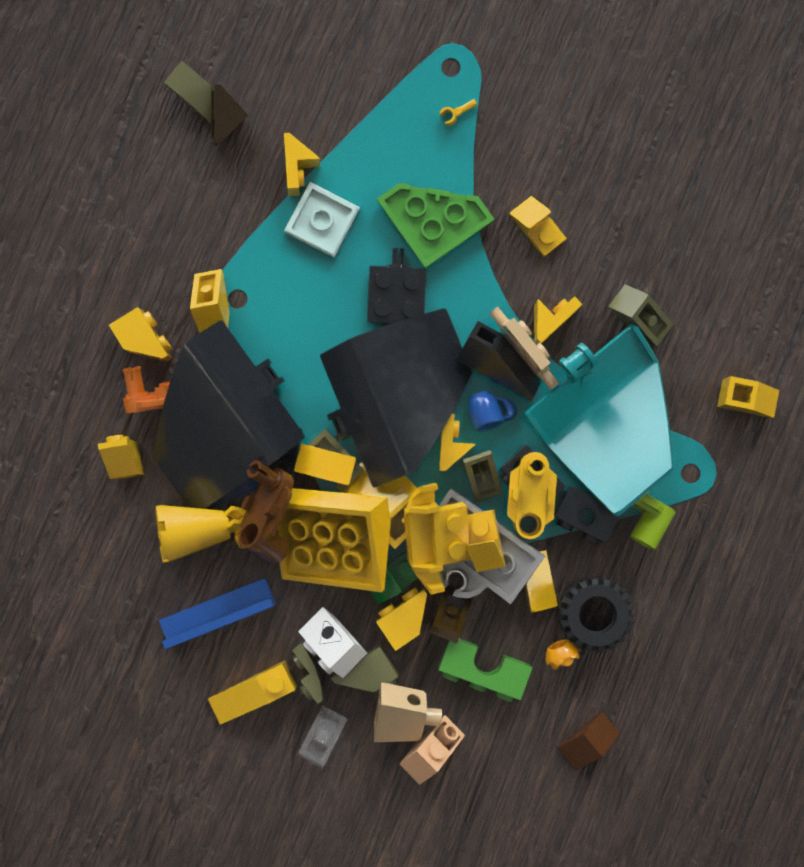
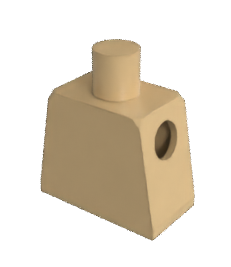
M381 683L374 717V742L419 741L422 738L424 725L441 726L442 709L427 708L426 693L424 691Z

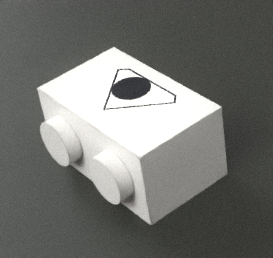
M323 607L298 631L306 640L303 643L304 647L312 655L315 656L317 654L321 658L318 663L328 674L335 672L344 678L367 654L342 623Z

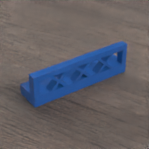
M267 578L160 619L159 622L166 638L162 641L164 648H170L275 606L277 603Z

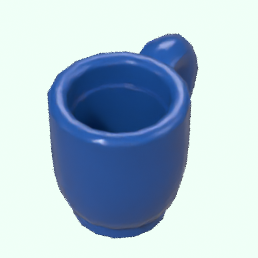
M490 391L478 392L469 397V413L476 432L497 428L504 421L514 419L517 414L516 406L512 401L506 398H495ZM499 404L505 408V416H503Z

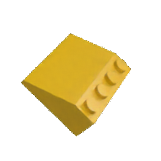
M292 488L291 500L276 531V534L285 538L289 543L288 553L279 563L282 579L382 592L385 587L391 526L387 497Z

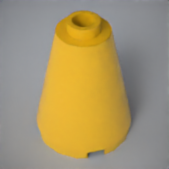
M166 505L155 506L157 532L163 563L171 562L229 540L230 533H235V530L228 529L227 526L234 518L226 516L224 510Z

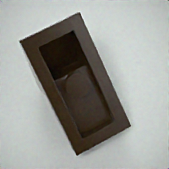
M447 586L445 592L442 593L433 617L430 633L457 643L461 636L471 598L455 597L453 593L456 589Z

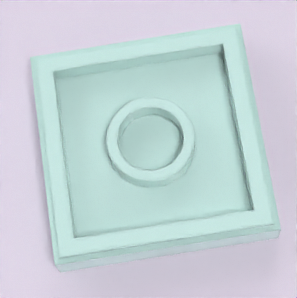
M309 182L284 233L335 258L360 211V207Z

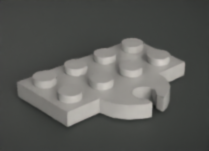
M454 489L449 490L439 505L440 507L463 502L467 505V514L483 512V510ZM497 521L506 567L476 572L470 558V560L443 565L440 577L444 588H446L450 584L452 573H459L463 576L464 585L454 591L453 596L471 598L481 594L488 587L512 604L543 561L545 555Z

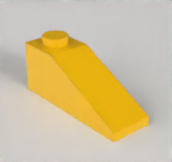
M284 660L208 698V701L221 725L295 691L298 685Z

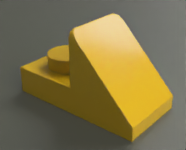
M284 133L288 196H300L299 187L305 186L304 170L301 168L320 167V158L292 134Z
M531 196L511 211L509 215L544 258L566 241L567 238L549 217L551 211Z
M575 296L569 302L563 299L552 310L555 313L553 315L538 299L534 304V343L536 345L538 343L542 344L583 304Z
M451 414L441 431L439 471L443 472L476 445L453 442V437H459L460 421L454 420L455 414Z
M494 509L468 514L470 544L466 545L476 572L506 567Z

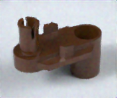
M255 460L249 467L257 472L255 473L247 469V476L261 484L257 486L253 497H245L241 505L246 510V513L240 524L241 530L238 536V543L242 548L271 564H278L286 557L289 543L285 538L276 534V531L291 500L294 479L280 468L271 470L263 465L262 462Z

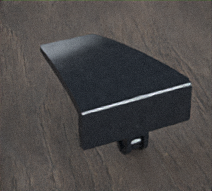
M445 308L360 334L320 355L340 405V409L328 414L327 418L329 421L332 420L337 436H335L337 442L350 437L353 438L373 488L416 471L447 423L472 374L471 368L457 361L462 346Z
M222 320L183 344L166 394L155 440L153 459L189 508L205 509L250 479L247 476V469L255 473L257 472L249 467L253 461L258 460L263 465L269 466L305 438L301 429L273 392L276 387L285 382L283 377L279 378L270 365L272 362L269 358L255 367Z

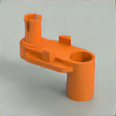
M141 366L122 369L128 393L123 398L126 413L163 408L170 381L159 383V387H155V392L148 393V391L144 390Z

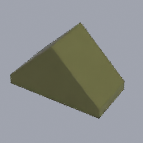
M491 450L461 461L475 502L502 494Z

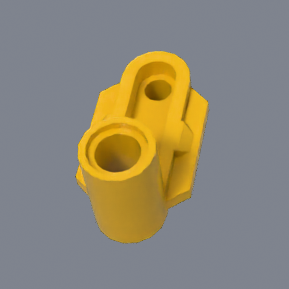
M531 452L523 456L519 466L510 472L507 516L513 521L512 525L515 533L527 539L539 537L544 531L545 525L554 519L557 475L549 468L547 458L538 452ZM533 461H537L540 464L538 471H534L531 467ZM525 516H531L535 521V527L530 532H524L520 527V522Z

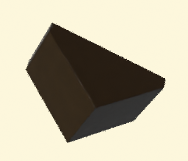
M211 85V143H221L249 115L221 85Z

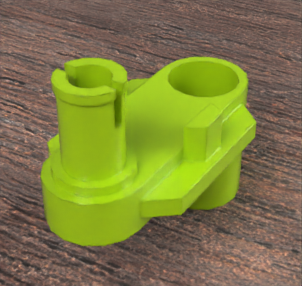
M648 491L631 506L642 512V515L630 537L639 544L651 550H656L676 512L666 504L648 495Z

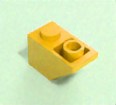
M137 307L109 324L124 350L164 361L173 359L168 352L172 350V347L164 335L158 336L154 329L157 323L149 311L144 313L143 310Z
M729 376L722 379L717 407L774 418L779 390L758 381Z
M114 435L106 437L105 443L98 444L99 452L110 479L118 480L144 475L138 441L130 440L129 436Z
M416 587L402 596L404 600L396 607L391 603L378 612L380 618L376 620V623L395 651L420 634L427 592L424 588L420 591Z

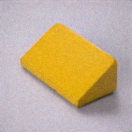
M546 550L539 551L545 555V558L525 585L529 611L531 613L558 606Z

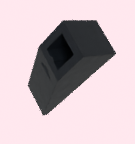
M477 321L457 361L487 376L492 381L507 387L519 396L532 401L541 383L503 334Z

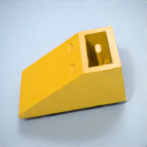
M361 462L359 465L364 470L344 490L339 484L337 487L342 493L387 497L391 522L389 544L395 549L406 539L404 509L407 508L409 498L417 487L406 476H402L373 488L363 462Z

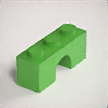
M460 638L457 643L450 640L447 641L438 666L439 671L443 672L442 677L454 682H458L459 678L470 682L469 687L485 692L486 688L497 692L496 696L509 702H512L513 698L521 700L532 670L530 664L503 654L500 664L496 669L484 672L479 670L474 664V657L478 648L476 644Z

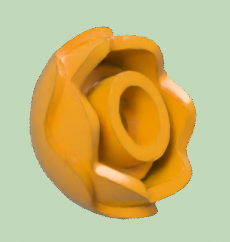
M570 640L557 641L547 648L545 654L547 666L550 665L554 670L558 669L560 665L570 666L575 658H580L578 652L580 649Z

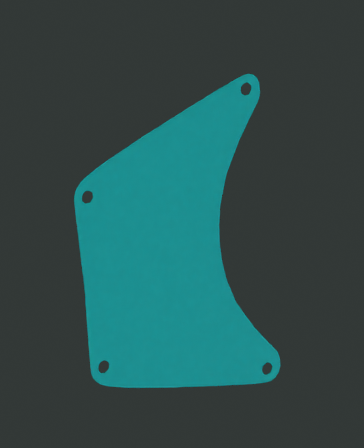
M454 43L442 45L409 73L320 162V167H315L304 178L305 186L299 187L300 196H287L245 241L222 270L227 299L234 290H242L247 295V303L243 308L235 309L228 302L230 312L228 329L255 367L269 358L272 362L270 365L279 378L283 377L285 380L273 392L298 427L302 428L305 438L301 441V444L308 445L324 429L335 440V436H337L332 420L329 421L327 415L340 409V405L320 355L350 338L384 327L381 324L367 323L369 267L392 265V248H398V254L399 248H403V265L410 268L424 269L378 204L377 198L399 183L425 189L445 190L465 196H474V141L482 78L481 69L476 58L463 45ZM454 58L460 63V72L456 76L448 77L442 72L441 66L446 59ZM475 99L477 106L458 116L453 126H446L444 124L452 119L453 114L446 113L440 117L439 113L442 108L451 107L455 109ZM309 182L360 207V211L335 258L284 233ZM480 232L426 269L424 314L445 308L462 348L477 321L501 333L502 330L499 329V325L489 315L498 306L508 320L515 318L517 322L520 321L509 306L493 274L483 248ZM550 357L547 358L550 362L548 370L561 383L567 378V375ZM471 369L470 379L452 414H455L454 420L460 421L459 437H453V442L476 445L445 472L439 471L440 432L416 471L405 475L417 488L431 483L438 484V490H435V503L438 506L449 490L454 489L481 510L488 511L494 509L496 521L514 534L516 533L513 529V521L507 516L509 486L501 479L500 476L503 472L499 468L526 444L533 452L541 453L547 458L549 468L566 486L555 496V509L567 486H573L596 498L545 445L525 416V412L552 390H549L547 385L537 375L536 377L541 383L533 400L530 401L507 387L492 381L478 371ZM490 391L495 398H506L512 401L516 406L517 414L514 419L504 421L497 428L476 432L469 413V397L478 392ZM499 404L503 416H505L506 410L501 404ZM671 430L674 471L648 493V495L667 506L706 493L714 485L717 475L715 462L702 444ZM352 437L338 442L352 457H356L358 464L362 462ZM491 450L502 494L475 502L461 461ZM520 461L514 463L513 470L519 466ZM687 464H694L700 469V478L694 483H687L682 479L681 470ZM315 477L322 491L342 493L337 487V482ZM630 506L621 514L619 519L642 514V512ZM585 508L580 511L578 515L580 523L588 525L592 521L590 510ZM525 516L520 522V527L524 532H530L535 527V521L531 516ZM554 517L552 521L545 525L544 531L539 537L535 539L520 538L530 543L569 533L570 531L556 524L558 519ZM406 539L395 549L389 544L387 563L407 551Z

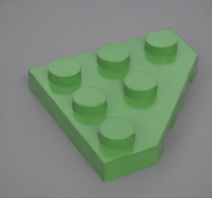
M399 183L377 198L378 204L424 269L430 267L495 220L479 196H465L445 190L425 189Z

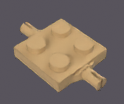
M499 306L492 310L489 315L499 325V329L502 330L501 333L535 376L540 377L549 390L556 386L559 381L548 370L550 362L547 358L550 355L541 343L536 345L529 337L532 332L522 320L519 322L515 318L508 320Z

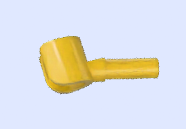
M473 99L455 109L444 107L439 115L442 117L446 113H452V119L444 124L446 126H453L457 121V117L477 106V102Z

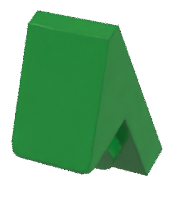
M407 551L387 563L384 590L382 592L370 591L378 604L400 594L403 588L418 579L408 563Z

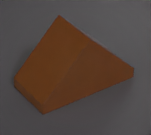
M600 711L557 747L575 770L602 758L620 733L605 714Z

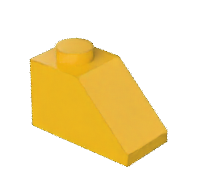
M222 269L194 275L190 310L199 333L220 320L228 328L230 312Z

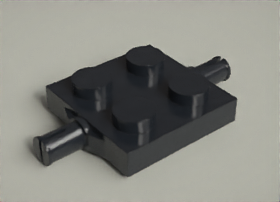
M392 248V265L369 267L367 323L387 326L424 314L426 269L410 268L403 265V248H399V254L398 248Z

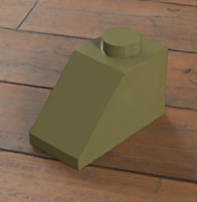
M626 284L608 306L625 325H637L645 339L656 347L674 325L649 294Z
M380 644L367 652L344 678L334 673L331 679L336 684L375 692L380 689L381 683L395 685L396 681L394 679L398 678L399 673Z

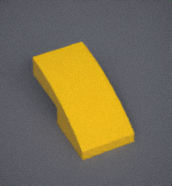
M301 444L294 471L349 486L356 457Z

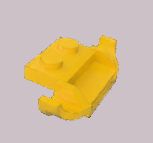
M436 483L416 488L409 498L407 508L404 509L408 563L414 574L431 595L445 592L440 577L443 565L470 560V555L466 548V545H469L467 505L460 502L439 507L435 503V490H438V484Z

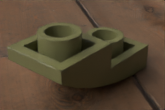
M302 641L292 650L295 654L292 658L300 670L306 669L309 672L300 680L303 684L300 688L309 701L314 699L319 704L324 698L322 678L313 655L304 647V641Z

